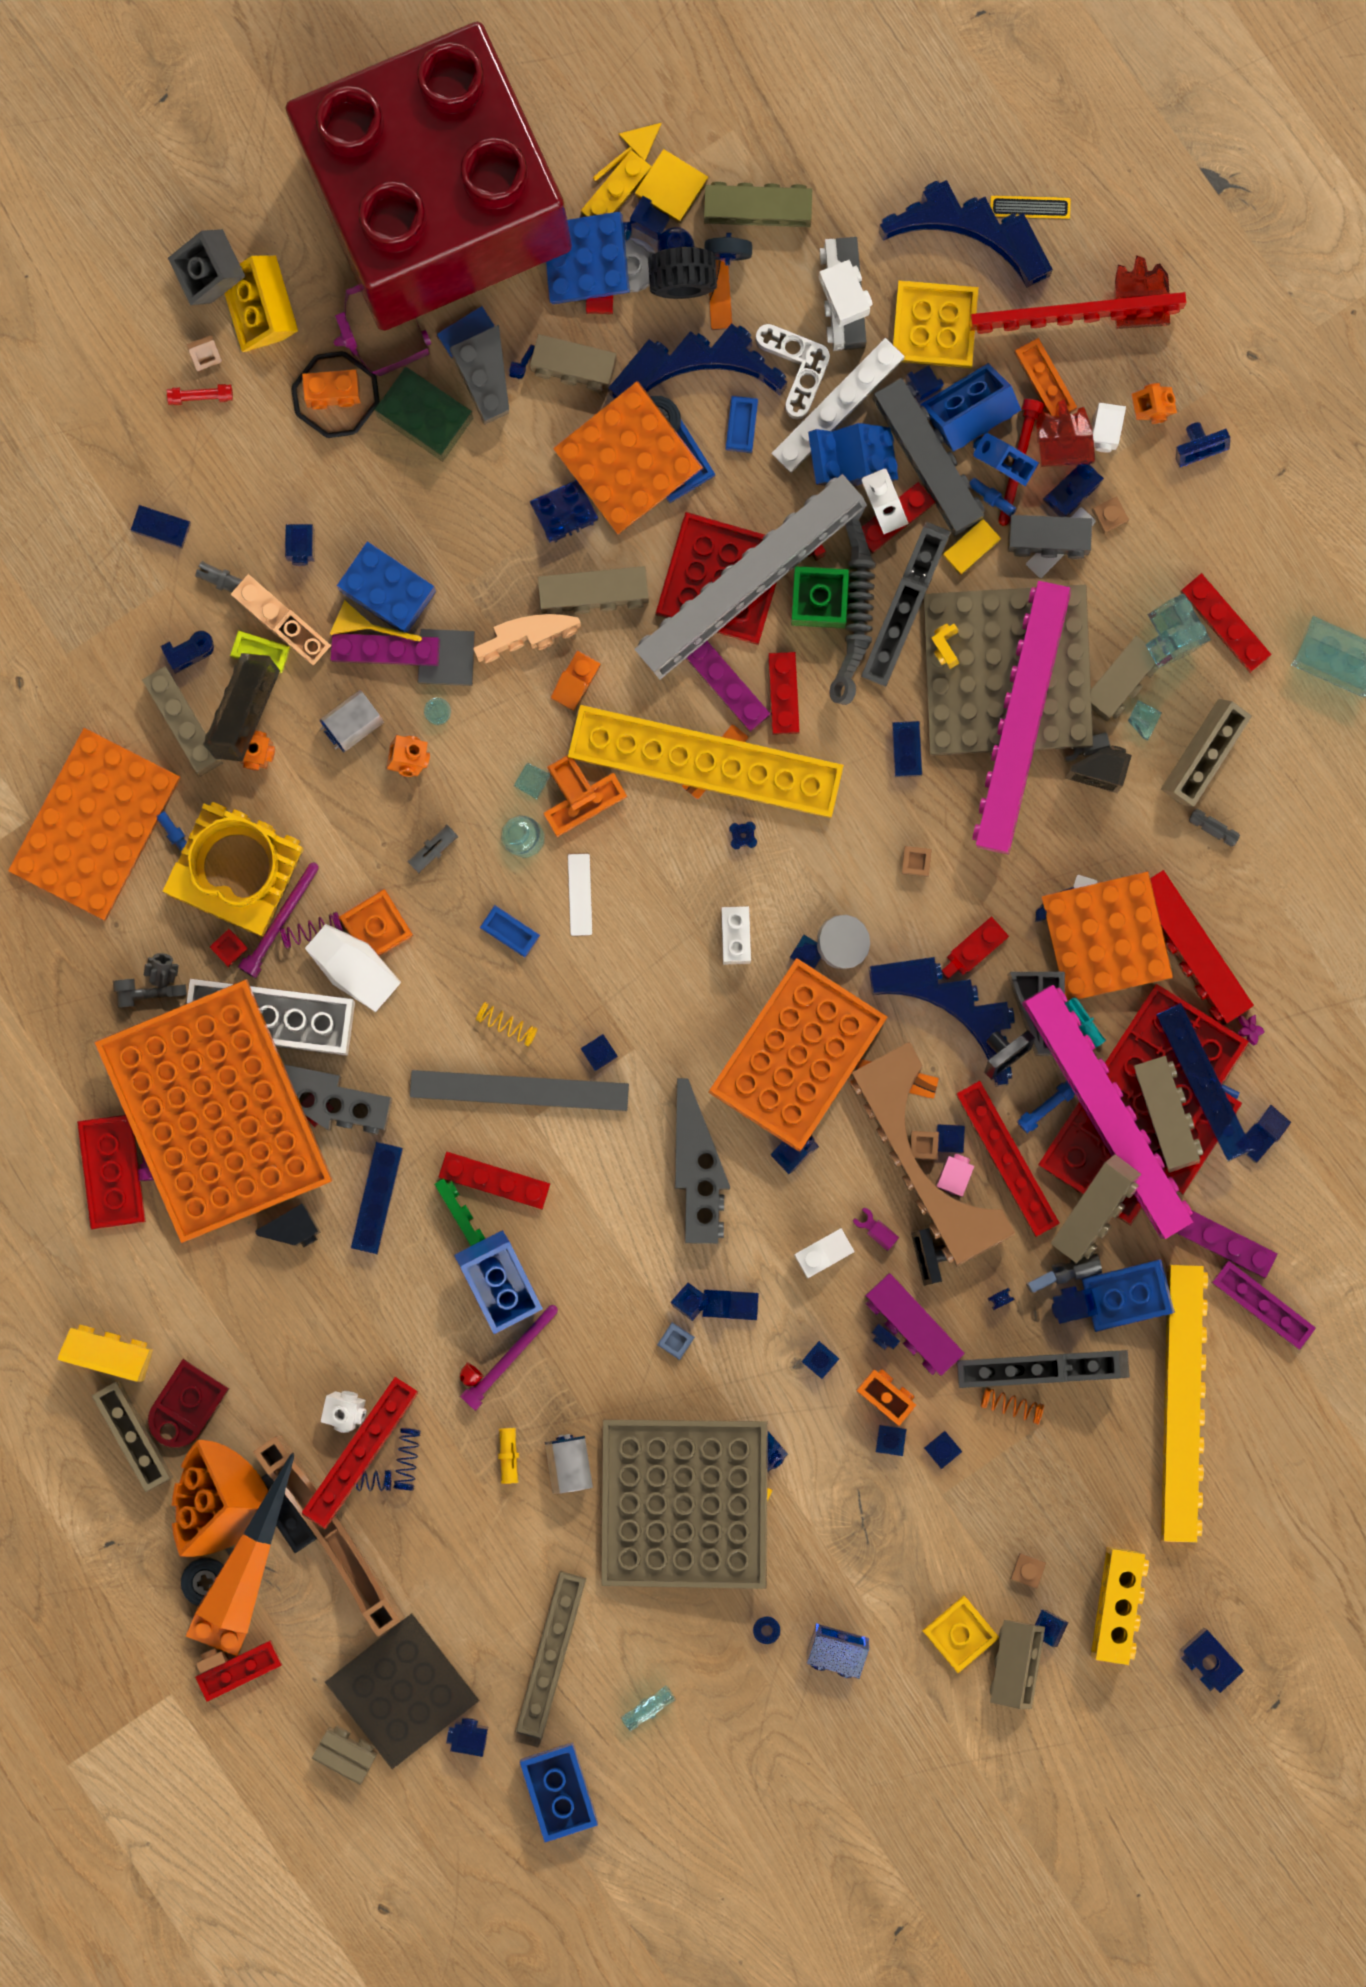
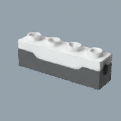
M857 237L825 239L824 248H820V263L826 264V269L850 260L852 267L857 266L860 271ZM828 300L824 301L825 316L831 318V327H827L828 343H833V351L866 348L865 318L863 317L839 327Z

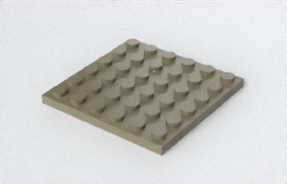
M1086 585L1066 586L1070 587L1071 595L1034 750L1093 747ZM1031 588L925 594L924 608L931 756L993 752L994 745L999 746L1001 735L997 734L1000 719L1006 718L1008 710L1004 708V701L1007 692L1012 693L1014 684L1010 682L1013 666L1018 667L1020 656L1016 655L1019 640H1024L1026 630L1022 629L1025 614L1031 613L1032 603H1028ZM944 624L949 626L955 624L959 631L946 640L959 662L958 665L951 669L946 663L941 665L933 652L937 648L931 637L935 635L934 631Z
M603 1420L602 1586L766 1589L768 1421Z

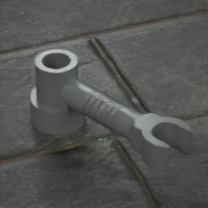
M135 979L113 981L114 992L117 991L118 1008L135 1006L134 1000L187 995L186 984L136 989Z

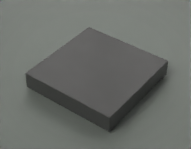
M421 629L420 637H438L440 639L439 666L419 665L418 683L472 686L475 631Z

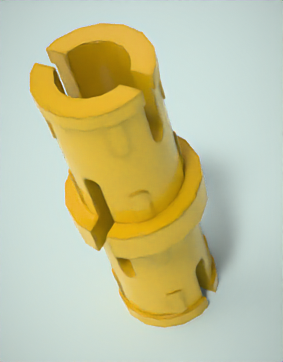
M499 1428L500 1453H498V1459H500L501 1484L518 1483L517 1458H519V1452H517L516 1428Z

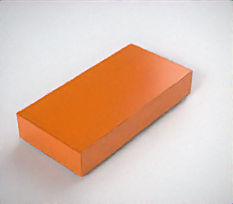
M568 755L547 767L573 811L597 797L574 759L568 758Z

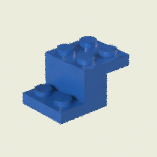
M857 423L835 431L815 429L808 432L816 485L826 486L831 479L838 478L843 474L853 486L863 484L861 480L863 477L882 469H887L892 482L898 480V464L895 459L894 438L890 427Z

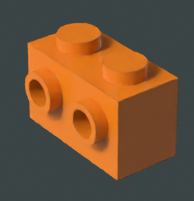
M356 369L302 374L304 400L307 408L325 409L333 405L351 407L354 404L361 403L359 377Z
M873 1369L856 1391L897 1426H900L916 1407V1404L912 1401L915 1396L903 1386L898 1390L892 1385L891 1382L894 1379L884 1370L880 1369L877 1372Z

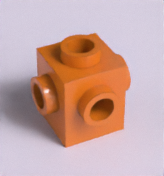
M1153 383L1144 386L1143 390L1131 394L1136 420H1151L1152 424H1158L1167 421L1168 416L1177 413L1176 399L1172 387L1160 386V383Z
M251 730L250 734L243 733L242 739H237L234 754L238 755L237 759L243 764V768L259 771V767L267 769L268 763L273 761L275 746H272L273 742L270 738L266 737L267 733ZM252 744L258 745V751L255 753L249 752L250 745Z
M396 735L389 747L386 769L399 772L400 775L405 777L418 776L422 769L427 768L429 764L430 753L426 752L428 742L420 741L415 736L403 737Z

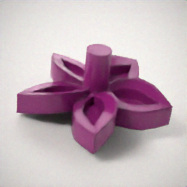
M1256 1014L1249 1017L1248 1020L1240 1015L1238 1019L1243 1028L1239 1030L1238 1034L1246 1037L1249 1043L1254 1046L1258 1043V1036L1265 1033L1261 1026L1256 1025Z

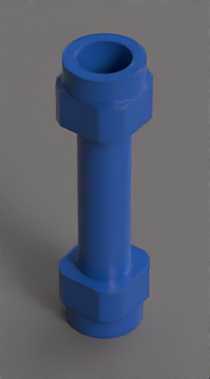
M1068 1081L1062 1082L1057 1086V1092L1032 1113L1025 1112L1020 1116L1021 1118L1017 1120V1123L1025 1133H1029L1037 1128V1122L1062 1101L1066 1100L1069 1102L1074 1098L1075 1093Z

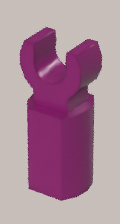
M864 1207L862 1211L867 1215V1221L861 1223L854 1218V1225L859 1228H866L868 1230L867 1234L888 1251L899 1239V1236L880 1220L876 1222L873 1219L872 1212Z

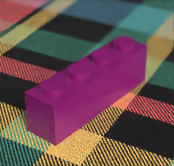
M890 1273L865 1295L868 1299L865 1303L875 1315L880 1312L887 1319L884 1324L894 1335L899 1332L906 1341L902 1344L912 1355L918 1352L925 1360L921 1364L932 1376L935 1373L942 1376L965 1354Z

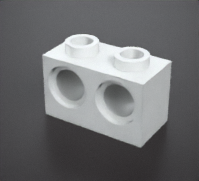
M749 906L722 907L723 965L750 964Z

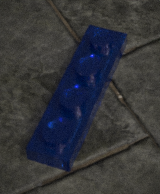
M376 1142L352 1240V1249L378 1255L404 1148Z

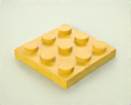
M898 280L893 346L905 356L901 363L972 368L975 331H970L969 319L971 314L977 313L979 287Z

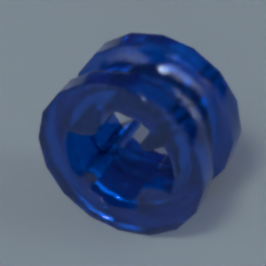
M1009 1287L987 1298L988 1301L993 1302V1310L1015 1300L1014 1297L1009 1295Z

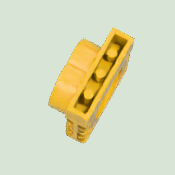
M211 802L210 805L204 803L200 815L195 821L194 828L188 836V841L181 851L182 854L178 862L175 863L162 892L263 938L274 918L278 903L282 899L283 892L297 866L299 857L304 851L303 847L299 846L301 841L289 835L281 838L276 835V830L273 829V826L260 820L255 824L251 822L247 814L233 809L232 813L226 811V807L215 802ZM243 835L250 837L264 848L268 856V877L264 885L249 897H237L228 886H213L206 878L205 861L210 849L218 841L228 836Z

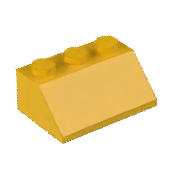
M276 255L251 256L241 262L240 266L245 277L224 293L241 351L246 352L274 344L298 332Z
M79 1324L78 1329L70 1328L57 1360L136 1382L145 1380L153 1349L146 1348L147 1342L131 1339V1343L120 1341L121 1335L105 1331L104 1336L94 1334L95 1328Z

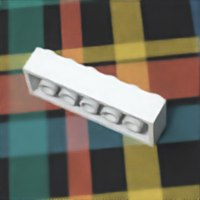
M190 979L187 1003L233 984ZM250 986L276 1047L348 1056L355 1001L353 999Z

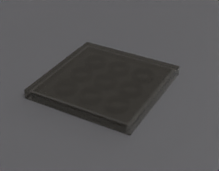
M413 1613L325 1681L392 1770L480 1701Z

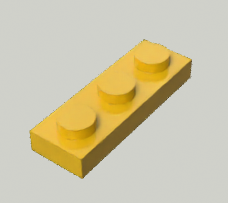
M631 150L581 209V214L584 217L617 212L643 181L652 166Z

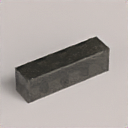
M241 653L203 743L215 759L243 761L280 672L270 656Z

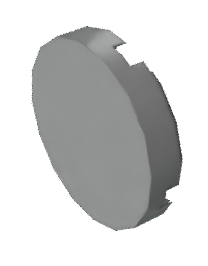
M630 238V240H625L630 292H639L649 286L648 259L655 251L648 243L637 238Z
M849 915L834 916L825 921L818 931V952L823 961L831 967L840 969L853 968L862 963L868 955L870 947L869 933L865 925L856 917Z

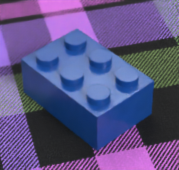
M368 541L337 584L339 592L397 631L405 633L410 631L436 593L435 587Z
M503 1230L454 1255L494 1334L543 1309Z
M574 1742L520 1760L544 1842L598 1826V1819Z

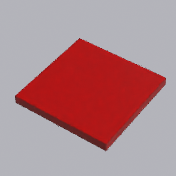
M685 512L655 615L663 618H672L680 611V607L686 601L696 598L706 584L713 583L721 577V573L725 568L735 565L742 559V555L748 549L759 545L765 534ZM777 582L716 633L759 645Z

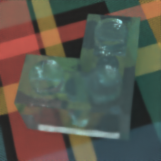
M1185 594L1168 600L1148 614L1159 636L1148 642L1146 647L1158 668L1190 655L1211 641L1206 628L1200 622L1191 602Z

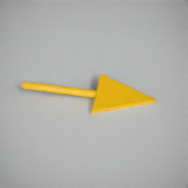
M662 123L619 133V136L630 147L593 176V180L597 181L623 160L631 150H634L639 157L646 161Z

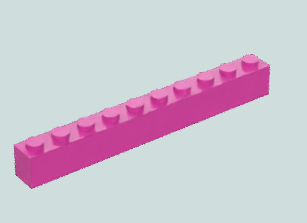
M1038 581L1037 587L1031 588L1028 602L1032 603L1031 613L1025 614L1022 629L1026 630L1024 640H1019L1016 655L1020 656L1018 667L1013 666L1010 676V682L1014 683L1012 693L1007 692L1004 701V708L1008 710L1006 718L1000 719L997 734L1001 735L999 746L994 745L991 761H995L993 772L988 771L985 787L989 788L987 798H982L980 802L979 814H983L980 825H975L972 840L976 841L977 848L1007 855L1010 853L1069 604L1070 587Z
M1054 985L1048 986L1021 1003L1111 1156L1116 1154L1141 1173V1176L1136 1181L1139 1187L1134 1195L1160 1239H1166L1193 1223L1190 1217L1193 1215V1212L1185 1200L1181 1202L1176 1192L1179 1191V1188L1173 1178H1167L1162 1170L1165 1165L1161 1157L1157 1153L1153 1154L1148 1145L1151 1144L1148 1135L1143 1129L1139 1131L1134 1121L1137 1120V1117L1131 1107H1125L1121 1097L1123 1093L1115 1082L1111 1083L1106 1075L1109 1073L1105 1062L1101 1058L1098 1060L1092 1050L1095 1049L1092 1040L1088 1035L1083 1036L1079 1026H1081V1022L1075 1012H1069L1066 1007L1067 998L1060 988L1056 989Z

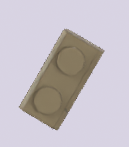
M335 1726L334 1729L329 1727L312 1759L361 1785L378 1754L373 1751L375 1746L363 1739H360L359 1742L349 1738L351 1733L339 1726Z

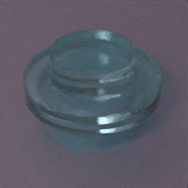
M433 698L425 705L424 715L431 724L442 725L449 720L451 707L446 700Z

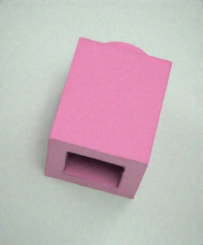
M955 1154L954 1158L948 1156L936 1187L960 1198L963 1197L974 1166L969 1164L970 1159L959 1154Z

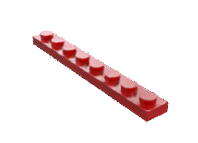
M1186 293L975 313L970 315L969 325L970 331L977 330L978 334L992 332L995 328H1004V331H1014L1024 325H1030L1031 328H1042L1047 326L1046 323L1057 322L1059 326L1072 324L1073 320L1084 319L1085 323L1100 321V318L1111 317V320H1121L1127 318V315L1137 314V317H1149L1154 315L1153 312L1164 311L1165 315H1172L1184 309L1187 303Z

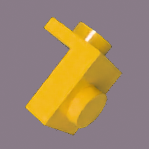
M944 624L934 631L935 635L931 637L937 648L933 652L941 665L946 663L951 669L958 665L959 662L946 640L959 631L955 624L950 626Z

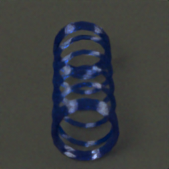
M400 1428V1433L411 1435L400 1436L399 1439L416 1444V1446L399 1447L397 1449L416 1457L398 1458L396 1460L415 1468L395 1470L396 1473L413 1479L394 1481L393 1488L413 1491L414 1485L399 1482L414 1481L416 1478L399 1471L415 1470L417 1468L415 1465L401 1460L416 1459L418 1455L402 1449L419 1447L418 1443L404 1438L421 1436V1430Z
M375 1470L371 1490L369 1487L366 1471L364 1472L362 1477L360 1490L358 1488V1484H356V1488L360 1492L362 1490L365 1477L367 1488L371 1492L374 1487L375 1478L377 1477V1483L380 1491L382 1492L384 1488L386 1489V1491H391V1470H385V1478L382 1489L380 1487L377 1470Z

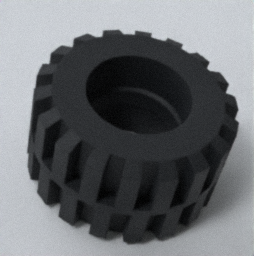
M697 247L670 248L656 252L648 259L650 292L656 296L669 299L695 298L706 295L717 288L715 254L709 250Z

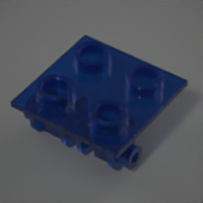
M577 480L529 501L545 531L549 543L552 541L558 542L557 540L566 537L567 533L569 536H572L571 531L576 530L578 533L580 532L579 528L583 529L590 525L593 526L594 522L598 521L595 510Z

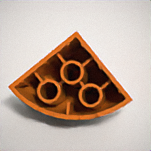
M197 1440L181 1464L184 1470L180 1482L175 1483L172 1497V1506H176V1523H172L173 1535L179 1555L183 1557L204 1556L237 1544L268 1493V1489L257 1471L237 1452L217 1442Z

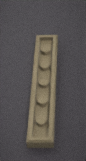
M563 1571L559 1573L517 1724V1733L538 1739L543 1738L585 1586V1577Z

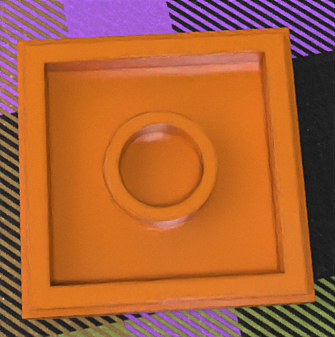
M385 889L339 916L348 934L368 943L378 956L383 955L413 936Z

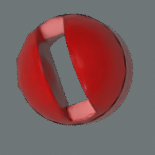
M468 1362L459 1373L460 1381L469 1387L475 1386L484 1377L479 1369Z

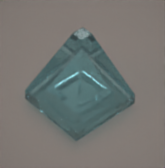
M1138 700L1128 721L1141 737L1148 741L1162 712Z
M527 763L515 782L514 787L538 799L551 776L546 771Z

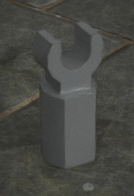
M1107 733L1093 735V747L1072 748L1074 753L1071 756L1065 757V762H1072L1081 754L1085 757L1110 750L1111 747Z
M1096 1253L1092 1254L1089 1259L1083 1257L1078 1263L1070 1260V1263L1054 1264L1052 1265V1271L1056 1276L1057 1284H1063L1072 1278L1078 1280L1102 1274V1267Z

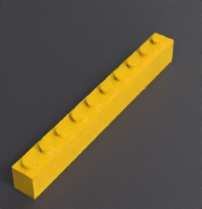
M1168 1265L1167 1284L1175 1313L1166 1315L1161 1540L1197 1542V1536H1202V1520H1198V1509L1203 1507V1493L1198 1492L1199 1481H1203L1204 1467L1199 1464V1453H1204V1437H1200V1426L1205 1424V1410L1200 1409L1201 1398H1205L1206 1392L1205 1382H1201V1371L1206 1370V1354H1202V1343L1207 1341V1328L1202 1327V1318L1207 1316L1208 1309L1207 1299H1203V1288L1207 1289L1208 1272H1204V1266Z

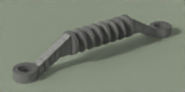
M864 509L845 524L852 547L849 567L857 571L849 573V578L856 580V582L849 583L848 588L856 592L849 593L847 597L855 601V603L847 605V609L855 613L846 616L847 620L854 622V624L847 625L846 630L854 634L845 637L847 655L829 690L831 700L841 705H847L853 701L856 694V685L851 678L867 651L866 649L872 643V637L864 635V633L872 632L873 630L872 626L865 624L866 622L873 621V616L865 614V612L873 611L874 609L873 605L866 603L873 600L874 595L866 593V591L874 590L875 585L867 581L873 580L875 574L867 572V570L875 569L876 563L871 557L859 521ZM844 686L845 690L843 695L841 696V689Z

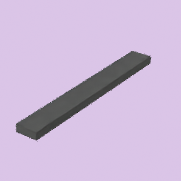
M412 1070L410 1098L616 1111L628 1110L629 1083Z

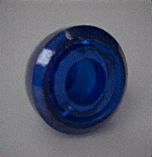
M681 227L666 229L660 235L657 243L658 252L677 247H695L691 234Z

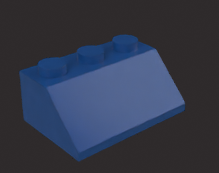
M989 363L920 404L926 408L931 424L939 430L944 443L953 452L966 446L973 439L989 432L996 425L1010 419L1021 411L1012 386Z

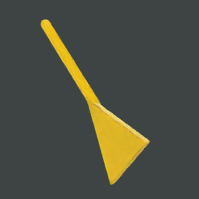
M345 600L330 632V635L371 629L418 642L422 640L417 635L371 624Z

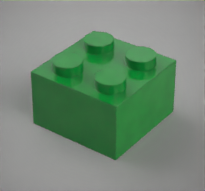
M795 566L791 626L845 629L849 569Z

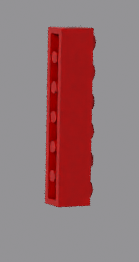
M1162 870L1151 877L1150 880L1163 935L1166 939V948L1171 955L1176 954L1181 961L1178 965L1187 978L1189 976L1192 977L1196 983L1194 990L1200 999H1206L1212 1007L1209 1009V1012L1213 1019L1217 1022L1221 1021L1223 1025H1226L1252 1008L1254 1004L1166 872Z

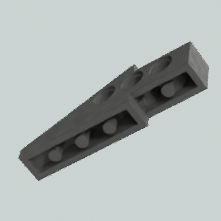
M926 521L861 677L885 687L887 686L951 531Z
M284 1064L300 1104L302 1096L306 1093H311L315 1097V1102L311 1107L304 1108L302 1106L305 1115L325 1129L331 1131L332 1121L335 1120L337 1121L336 1126L352 1129L353 1124L363 1126V1131L379 1134V1130L386 1131L393 1100L391 1097L340 1087L342 1077L339 1075ZM332 1099H339L342 1103V1107L337 1113H330L327 1109V1104ZM359 1104H365L368 1107V1114L362 1119H358L354 1115V1109Z
M677 1078L675 1189H686L685 1243L718 1244V1238H724V1222H719V1211H724V1195L719 1194V1190H730V1184L689 1079ZM702 1154L712 1156L714 1164L711 1168L703 1169L699 1166L698 1158ZM703 1181L710 1182L713 1186L712 1194L709 1196L700 1195L697 1190L699 1183ZM704 1208L709 1209L713 1214V1219L707 1224H703L697 1219L698 1211Z
M1128 1350L957 1361L959 1388L1130 1378Z

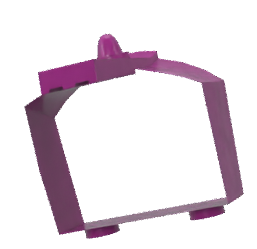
M359 285L346 290L345 313L342 312L335 315L341 335L333 343L335 346L349 347L353 356L357 355L359 360L366 366L356 349L357 344L346 319V304L349 295L361 292ZM426 329L420 330L426 347L431 345ZM427 348L400 362L374 372L367 366L366 368L375 375L383 376L428 356L429 351Z

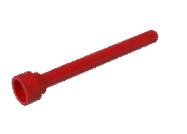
M1024 399L1021 408L1023 411L1022 416L1025 418L1017 450L1024 454L1028 450L1034 422L1042 415L1045 405L1033 399ZM1009 477L1004 499L1013 505L1019 482ZM1001 510L998 522L1001 526H1006L1009 523L1010 516Z

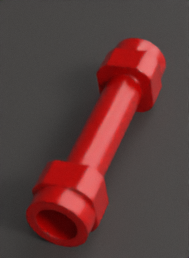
M218 384V388L182 391L180 387L167 389L168 405H182V401L219 399V402L233 401L232 384Z

